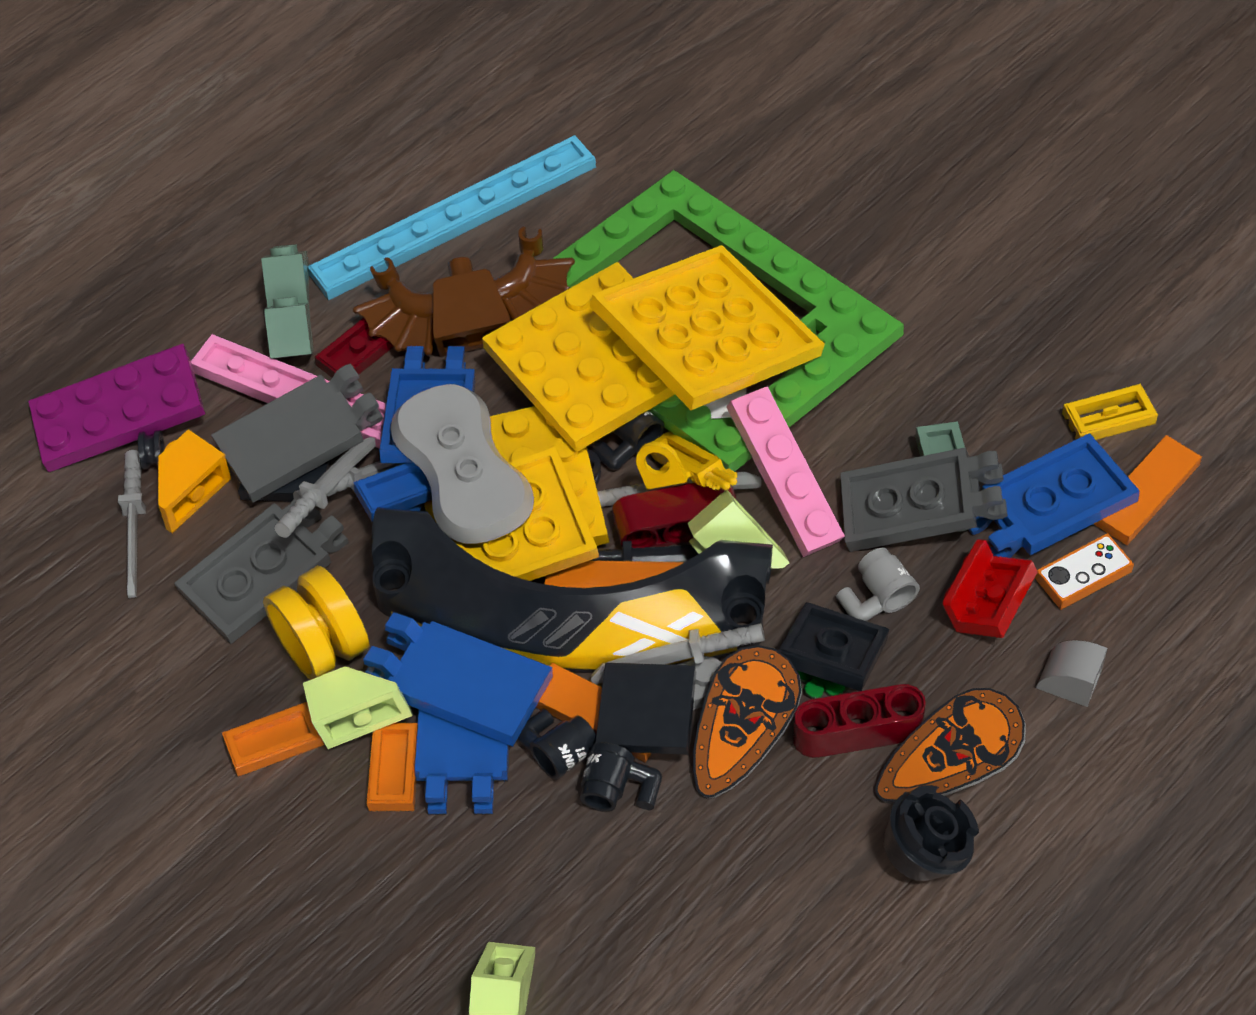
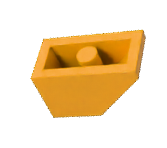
M189 429L177 440L170 442L158 456V505L166 530L171 533L176 531L231 480L225 454Z

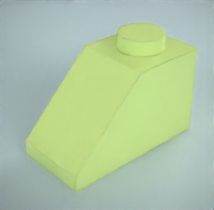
M728 490L720 494L687 523L693 535L689 542L699 554L719 540L773 545L771 568H784L790 563L781 547Z
M344 666L303 683L312 724L328 749L413 716L396 682Z
M495 942L487 943L471 977L469 1015H525L536 947Z

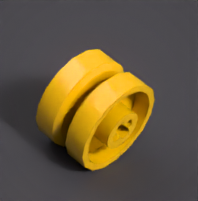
M317 565L298 577V593L289 587L282 586L264 597L265 611L274 631L291 659L310 680L332 672L335 669V654L350 661L368 650L370 646L368 635L355 607L336 579L322 566Z

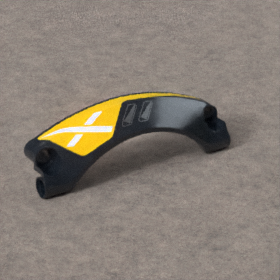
M377 507L372 526L373 586L377 606L384 615L390 617L393 612L413 618L420 627L424 622L430 624L434 621L550 666L551 663H554L570 672L593 673L605 662L688 640L689 630L698 629L700 637L737 628H746L760 623L763 627L766 584H769L771 574L772 544L719 540L697 556L656 576L614 586L576 588L535 583L490 567L459 547L441 530L428 512ZM393 588H400L394 591H389ZM738 622H747V623H750V624H748V625H740V624H737V623H738ZM761 642L704 653V656L716 659L723 658L740 648L756 646ZM694 657L669 663L666 665H678L688 660L694 659Z

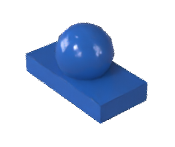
M405 463L354 482V492L371 522H373L377 507L420 511L423 503L432 500L430 484L423 471L415 463Z

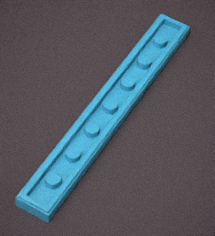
M574 135L309 265V276L329 301L373 279L374 277L370 271L371 266L374 267L376 272L386 271L388 267L384 261L385 257L390 258L394 266L397 267L596 168V159Z

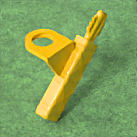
M666 432L654 441L643 445L636 456V465L647 490L687 483L688 478L697 485L709 486L713 490H719L720 488L728 490L730 485L734 486L737 484V472L730 468L725 469L720 458L701 449L696 444L674 435L672 432ZM651 454L655 461L664 464V466L659 470L651 468L646 462V456Z

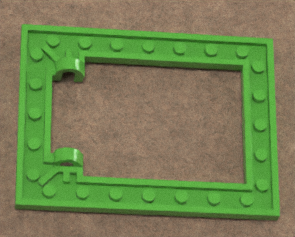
M675 170L553 258L575 259V264L572 265L567 274V286L571 288L618 262L673 220L713 247L723 245L752 274L808 311L809 313L801 321L825 343L820 357L792 368L768 387L788 427H791L904 335L903 323ZM676 395L648 410L661 419L665 424V428L674 435L692 442L701 449L720 458L725 469L730 468L735 472L752 458L732 417L711 419V411L707 406L703 405L690 410Z

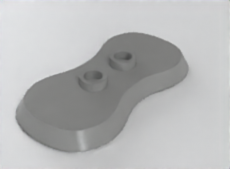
M455 384L436 386L414 395L396 410L391 422L393 441L397 448L425 474L431 487L432 509L435 521L447 536L466 544L488 542L514 531L530 517L534 505L532 487L525 476L509 464L498 452L492 439L489 410L485 402L475 392Z

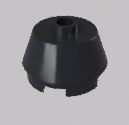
M933 785L920 786L901 795L893 804L884 834V849L890 862L903 875L917 881L933 880L960 872L966 868L973 856L974 837L979 833L977 821L969 807L961 799L955 804L946 796L936 793L939 787Z

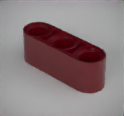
M689 483L631 494L620 498L613 504L612 512L621 546H623V541H632V548L665 547L689 542L693 535L687 523L725 490L722 488L713 490L709 486L703 487L696 483ZM730 485V489H728V491L736 499L733 486Z
M899 684L805 701L798 706L795 712L794 745L802 755L810 758H819L900 744L924 721L925 697L917 687L909 684ZM906 711L912 715L902 716L897 714L896 712ZM857 718L866 720L867 722L863 724H858L851 720ZM817 726L823 730L811 731L807 727Z

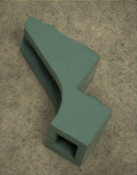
M297 244L274 246L270 248L271 254L261 258L267 300L264 314L270 359L312 354L314 348L309 309L307 251H298Z

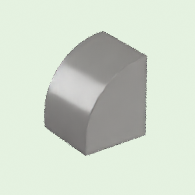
M1077 640L1057 644L1051 650L1036 689L1088 707L1101 675L1108 648L1091 642Z

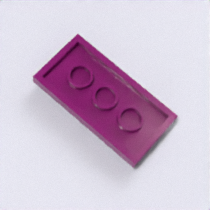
M184 344L174 346L28 401L42 463L48 472L138 440L139 432H146L149 436L154 434L156 430L162 431L206 414L190 356Z

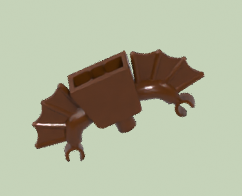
M523 226L518 232L519 248L522 254L518 255L515 265L510 271L493 279L490 270L481 269L473 271L472 262L469 258L457 257L448 263L450 277L437 279L433 282V293L414 292L409 289L403 281H400L393 261L385 257L384 261L388 267L386 271L376 272L373 266L370 267V271L378 287L388 290V294L356 305L353 308V312L366 320L370 329L368 332L369 336L382 337L388 340L397 352L407 350V346H424V353L430 356L433 352L434 339L440 357L447 356L448 346H464L465 352L483 348L482 337L511 321L510 317L514 320L568 290L570 287L567 286V274L572 265L575 264V259L536 260L534 257L543 251L542 230L539 228L538 235L535 238L528 239L526 226Z

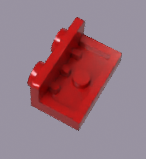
M977 539L969 554L964 558L962 567L951 587L947 589L943 600L945 611L956 632L1003 638L1037 574L1033 561L993 556L987 541Z

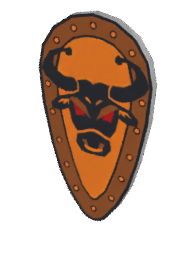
M760 645L740 648L727 656L716 669L704 699L693 749V773L696 788L703 797L709 799L716 798L747 778L780 739L794 717L802 695L800 675L791 660L778 650Z
M972 688L955 695L930 714L893 752L882 769L876 784L877 796L885 803L894 804L901 795L924 785L937 786L939 788L936 793L946 796L978 784L1005 770L1018 758L1025 743L1026 723L1019 706L1006 694L991 688Z

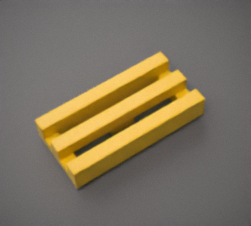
M1141 384L1066 403L1063 405L1062 410L1064 418L1069 419L1068 426L1071 432H1076L1075 439L1089 433L1095 440L1156 424L1158 417ZM1135 400L1139 401L1137 403L1129 404L1122 407L1118 406L1120 404L1128 403ZM1103 409V412L1092 414L1081 418L1079 416Z

